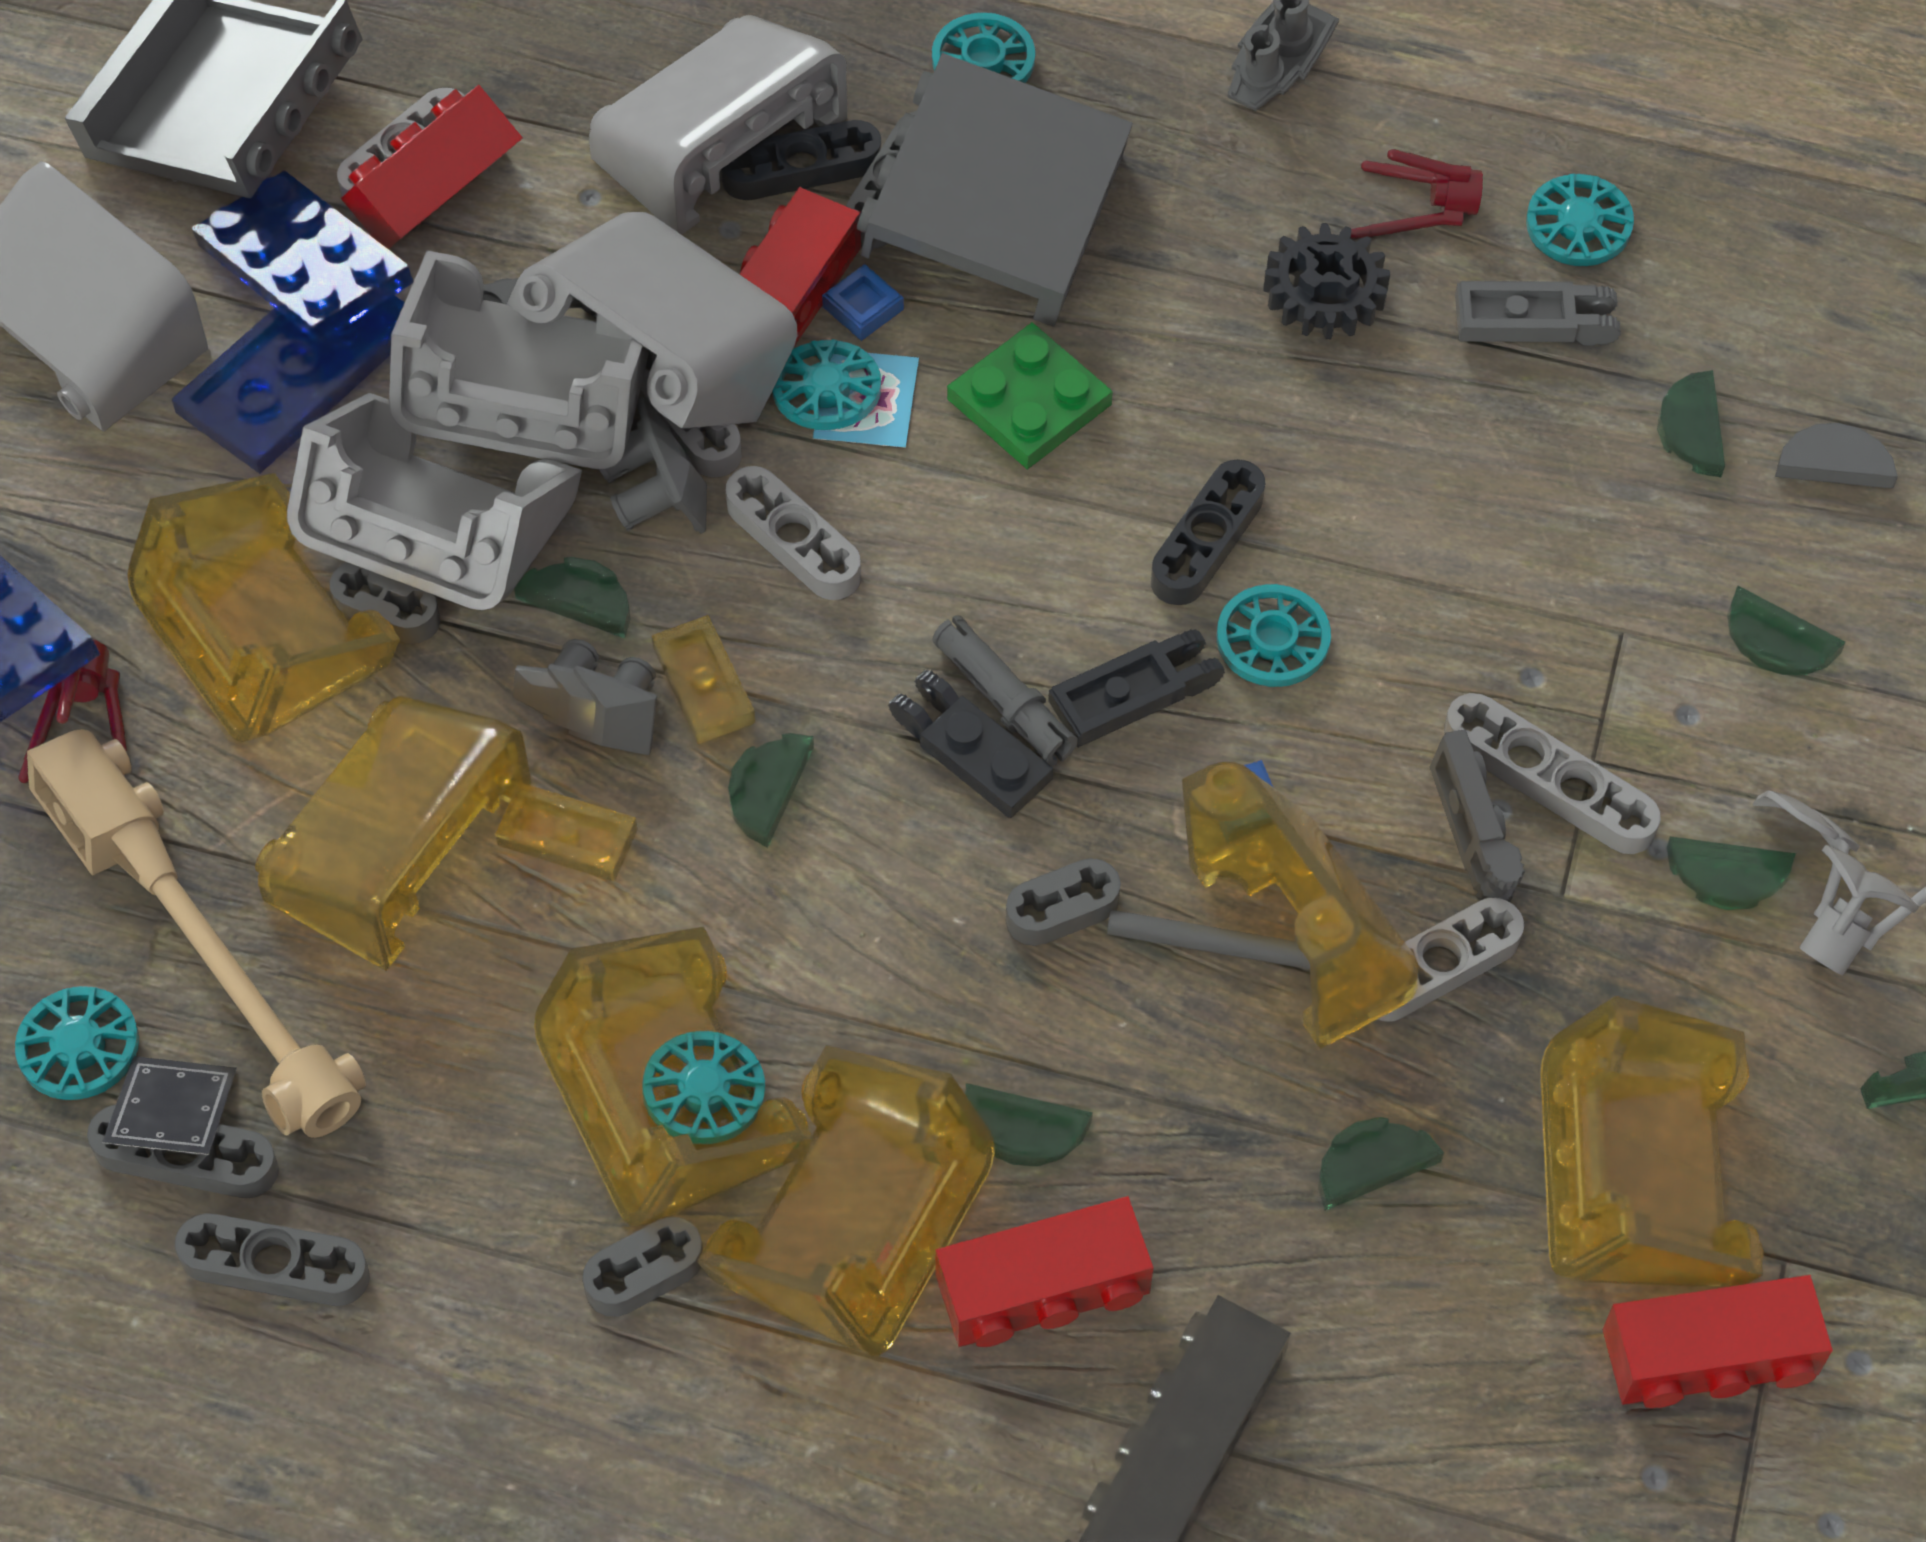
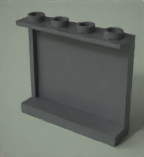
M152 0L66 115L65 120L85 158L251 199L264 179L272 172L274 165L290 142L299 134L303 124L319 101L328 93L331 84L350 57L356 53L363 39L347 0H337L326 17L249 0Z
M942 53L934 73L924 71L921 75L913 98V103L919 105L916 114L912 115L906 112L902 118L894 145L901 147L897 157L887 154L883 161L876 182V187L882 189L878 200L868 197L862 209L857 225V230L865 233L861 256L869 259L877 239L1038 298L1033 319L1055 327L1122 160L1133 123Z

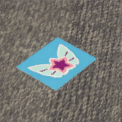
M868 353L875 360L881 374V395L877 405L864 419L848 427L835 430L814 429L812 439L906 448L919 358ZM833 354L830 362L841 364L847 357ZM865 368L849 373L850 378L870 376ZM850 390L848 398L859 405L866 396ZM837 406L833 408L819 407V416L838 414ZM843 408V413L849 411V409Z

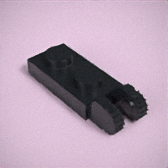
M1190 629L1160 643L1154 640L1051 687L1048 693V702L1062 724L1078 738L1076 746L1079 748L1185 699V696L1193 697L1202 693L1205 689H1209L1215 686L1217 682H1220V679L1224 677L1223 674L1226 672L1220 661L1215 657L1203 660L1201 663H1196L1178 672L1176 671L1175 667L1187 660L1190 661V659L1196 657L1205 648L1206 640L1200 631Z
M924 670L915 678L914 682L922 697L942 713L934 722H932L925 709L912 701L911 698H908L906 694H897L888 704L889 710L896 721L920 740V747L1008 818H1012L1053 780V767L963 695L959 698L952 686L943 678L933 673L932 670Z

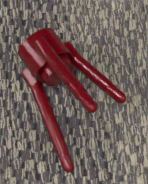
M1396 149L1388 151V159L1411 167L1368 160L1363 161L1361 169L1365 172L1431 184V206H1441L1442 212L1352 228L1351 239H1361L1366 236L1376 237L1439 225L1462 226L1464 214L1477 215L1483 189L1482 170H1473L1471 166L1448 164Z
M73 638L61 645L57 669L51 672L49 691L27 751L45 743L57 708L56 720L60 724H65L69 720L74 702L84 703L93 701L98 697V693L102 692L105 696L112 739H117L127 753L118 694L120 672L108 668L110 654L104 644L89 638ZM27 751L18 775L19 781L24 784L29 782Z

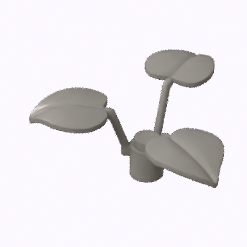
M1768 790L1757 796L1753 806L1785 809L1802 822L1818 830L1829 844H1825L1821 850L1830 858L1833 864L1822 901L1814 912L1818 920L1799 947L1821 964L1843 976L1862 946L1871 951L1880 937L1912 912L1915 913L1926 902V887L1910 898L1901 888L1886 877L1867 871L1861 862L1848 854L1850 848L1857 852L1860 846L1841 827L1825 815L1810 808L1801 801L1782 793ZM1842 877L1852 894V898L1849 902L1839 898L1833 907ZM1866 898H1880L1900 905L1898 909L1871 930H1868L1867 927L1873 918L1860 910Z

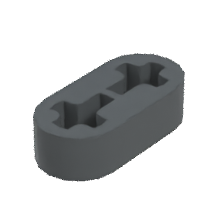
M348 562L340 565L333 572L329 581L332 600L338 614L345 619L407 644L424 642L437 632L440 625V614L435 595ZM364 584L369 586L370 594L359 591L354 598L348 595V589L358 591ZM416 606L422 609V616L411 614L407 620L401 618L400 610L411 613Z
M1089 858L1023 882L1015 887L1007 898L1005 922L1008 932L1015 940L1025 945L1037 946L1047 944L1106 920L1110 916V911L1118 908L1121 886L1118 872L1112 865L1103 860ZM1090 882L1094 889L1103 888L1102 898L1094 900L1089 892L1081 894V884ZM1032 904L1037 911L1045 910V920L1036 923L1031 915L1023 916L1024 906Z
M666 1217L597 1252L588 1260L583 1269L582 1281L590 1306L596 1312L605 1316L619 1317L688 1282L698 1273L703 1263V1246L699 1231L690 1221L681 1217ZM671 1239L677 1247L684 1245L685 1258L674 1262L669 1255L660 1257L662 1255L661 1243ZM612 1271L618 1278L625 1277L626 1289L618 1294H615L610 1287L601 1289L603 1287L602 1275Z

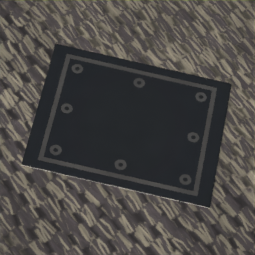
M134 1056L102 1143L209 1155L237 1068Z

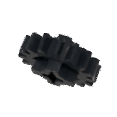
M1322 223L1319 234L1312 235L1305 226L1299 227L1296 242L1291 238L1283 236L1279 241L1278 252H1269L1263 284V291L1269 293L1268 307L1270 310L1283 309L1281 323L1285 326L1294 323L1296 320L1301 322L1302 335L1308 336L1314 327L1322 328L1325 339L1329 340L1332 339L1334 328L1341 327L1349 337L1355 335L1357 320L1362 324L1371 326L1374 323L1376 310L1383 311L1385 308L1390 280V270L1383 269L1385 254L1383 252L1369 254L1372 239L1366 236L1357 242L1351 240V228L1347 226L1341 230L1339 235L1331 234L1328 223ZM1290 274H1292V275L1294 276V284H1293V285H1292V283H1291V281H1290V278H1289V275H1290ZM1360 277L1364 285L1363 288L1359 286Z

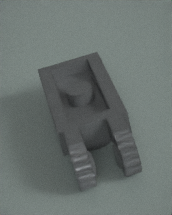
M1461 281L1457 283L1455 302L1459 341L1574 342L1577 340L1584 346H1595L1596 344L1602 346V344L1614 343L1616 339H1619L1618 336H1621L1620 321H1617V317L1614 318L1612 315L1606 316L1608 313L1611 314L1613 310L1615 311V307H1618L1617 293L1614 292V288L1610 289L1609 286L1603 287L1601 285L1596 287V285H1573V282Z
M1466 729L1445 732L1430 764V770L1465 871L1468 872L1473 889L1477 891L1476 897H1479L1480 901L1487 898H1500L1511 902L1515 892L1514 888H1516L1517 884H1520L1525 870H1523L1524 864L1521 863L1522 856L1519 848L1504 840L1506 825L1503 812L1498 805H1493L1486 788L1487 772L1484 759L1480 752L1473 751Z

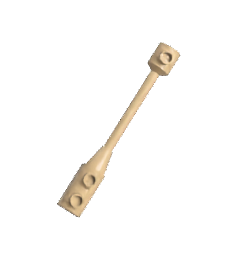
M80 729L68 732L28 750L29 789L93 876L118 864L147 891L156 895L279 1063L270 1078V1085L262 1090L265 1108L277 1129L282 1134L289 1135L302 1128L308 1137L317 1138L332 1133L348 1122L361 1104V1096L358 1091L366 1086L359 1064L349 1053L333 1059L324 1046L310 1045L300 1048L177 881V873L158 832L159 823L156 819L164 814L161 800L150 783L145 782L133 788L124 775L131 772V763L122 744L117 739H113L101 745L92 732Z

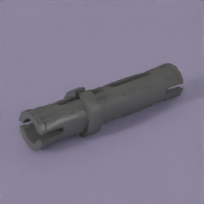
M953 616L952 622L957 626L956 628L949 619L944 621L935 631L932 638L936 647L950 658L971 683L1003 715L1001 722L1010 732H1019L1050 766L1057 765L1058 759L1061 762L1064 761L1075 749L1078 738L1060 723L1044 705L1046 698L1036 688H1028L1021 682L999 656L979 638L962 616Z

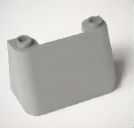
M753 15L734 18L726 23L721 31L612 105L601 108L594 115L590 124L589 145L591 159L659 220L682 235L700 222V216L694 210V205L704 189L711 195L720 189V169L792 119L804 129L811 126L813 121L821 127L840 123L847 119L845 58L829 43Z
M40 161L20 177L0 204V326L56 372L62 388L57 392V395L65 409L78 420L86 417L104 432L209 349L195 296L185 277L170 261L54 167Z
M646 212L622 213L528 267L518 278L507 302L508 306L535 323H554L562 318L568 309L582 308L593 317H597V314H599L652 351L657 357L647 379V394L651 404L657 411L680 428L757 422L794 348L797 338V323L792 312L785 305L667 224Z
M426 251L391 334L389 408L395 422L406 431L417 435L541 459L555 460L592 469H606L615 466L622 459L629 439L650 350L599 314H597L596 322L565 315L554 323H535L530 321L507 304L483 300L484 284L482 275L468 260L453 255Z
M367 393L303 427L287 509V522L295 538L313 550L470 609L481 611L493 608L512 593L571 509L576 499L582 473L580 469L555 460H538L528 465L521 472L514 493L413 455L416 434L406 431L395 422L390 413L388 399L372 393Z

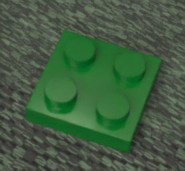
M1033 322L947 385V400L1027 470L1110 407L1113 391Z

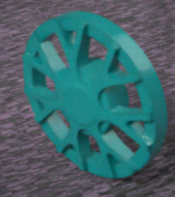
M972 13L952 20L939 31L932 46V65L934 70L942 53L996 73L1005 71L1013 76L1012 79L1023 83L1028 81L1035 66V46L1030 34L1016 21L994 13ZM985 26L992 27V28H991L990 30H987V29L985 28ZM971 27H979L980 34H975L967 39L964 30ZM1000 29L1012 34L1005 43L995 36ZM947 43L962 49L961 55L951 54L942 51V48ZM1026 52V60H1006V55Z
M1586 174L1563 175L1543 184L1533 194L1526 215L1527 231L1535 246L1551 259L1572 266H1593L1613 259L1627 246L1634 225L1633 209L1623 192L1614 184L1598 176ZM1574 188L1591 189V196L1589 198L1577 197ZM1558 192L1566 201L1560 205L1547 197L1552 193ZM1608 197L1616 206L1602 209L1597 202ZM1556 215L1557 221L1556 223L1538 225L1536 216ZM1603 221H1611L1623 224V232L1620 234L1604 228L1602 223ZM1549 233L1550 235L1547 238L1543 235ZM1559 234L1572 241L1567 250L1552 243ZM1597 237L1604 249L1589 252L1585 242H1589ZM1575 248H1579L1581 250V252L1573 251L1575 250Z
M835 339L810 341L792 350L772 390L773 399L779 411L787 419L800 426L815 430L841 429L861 421L877 405L881 395L880 370L875 360L859 346ZM833 354L847 357L841 364L830 362ZM817 356L820 362L812 366L807 365L803 361L806 358ZM864 368L870 375L858 378L849 377L850 372ZM787 373L803 376L802 381H783ZM850 390L866 396L859 405L848 397ZM804 393L807 399L798 408H795L788 402ZM837 406V415L819 416V407L833 408ZM843 408H847L849 411L843 413ZM813 410L814 415L808 414L807 412Z
M1258 585L1238 593L1225 605L1217 625V646L1224 662L1241 678L1267 687L1290 686L1306 680L1323 665L1329 652L1331 627L1324 610L1306 593L1285 585ZM1275 598L1277 599L1278 610H1267L1261 613L1258 600ZM1283 600L1290 601L1291 603L1285 606ZM1252 602L1253 608L1247 607L1246 604ZM1298 606L1311 615L1299 625L1290 616ZM1238 611L1252 620L1250 629H1245L1230 621L1235 612ZM1314 623H1316L1318 628H1313L1311 626ZM1226 630L1232 632V634L1227 635ZM1298 637H1321L1319 649L1297 645ZM1249 641L1251 650L1235 654L1229 644ZM1292 655L1303 666L1289 671L1282 659ZM1261 657L1266 660H1272L1273 665L1270 672L1253 668L1252 666L1256 659Z
M87 986L66 988L43 998L27 1013L16 1035L15 1056L22 1074L31 1086L39 1092L62 1100L85 1099L108 1090L126 1075L132 1059L138 1052L139 1031L129 1007L113 993L104 989ZM88 1001L87 1010L83 1016H69L70 1003ZM109 1008L114 1009L120 1015L119 1018L103 1027H99L95 1022ZM50 1012L62 1020L53 1030H47L37 1025ZM126 1025L127 1031L119 1030ZM105 1039L126 1040L122 1055L104 1051ZM49 1042L51 1049L49 1052L28 1059V1046ZM56 1062L66 1068L59 1084L51 1083L44 1079ZM98 1062L104 1075L84 1083L79 1070L89 1068ZM108 1062L116 1063L110 1070L106 1066ZM41 1066L37 1073L32 1069ZM76 1078L79 1085L69 1084L72 1079Z
M712 1031L688 1032L668 1040L650 1057L643 1074V1101L652 1120L659 1128L672 1137L695 1144L719 1143L741 1134L759 1115L765 1095L764 1072L754 1053L735 1038ZM693 1047H714L712 1060H696ZM671 1055H675L686 1066L680 1073H677L663 1066L662 1063ZM735 1055L745 1065L736 1071L728 1073L721 1066V1063L730 1056ZM656 1072H657L658 1074H660V1075H662V1076H660V1077H655V1074H656ZM748 1073H751L752 1077L745 1076V1075H747ZM678 1085L677 1096L656 1101L653 1093L654 1087ZM730 1085L754 1087L753 1100L750 1101L730 1095ZM683 1106L688 1111L698 1114L692 1128L674 1121ZM725 1106L735 1121L725 1126L717 1127L711 1114ZM672 1108L668 1116L662 1111ZM737 1108L745 1109L746 1111L741 1115ZM705 1122L708 1124L710 1129L699 1128L701 1124Z

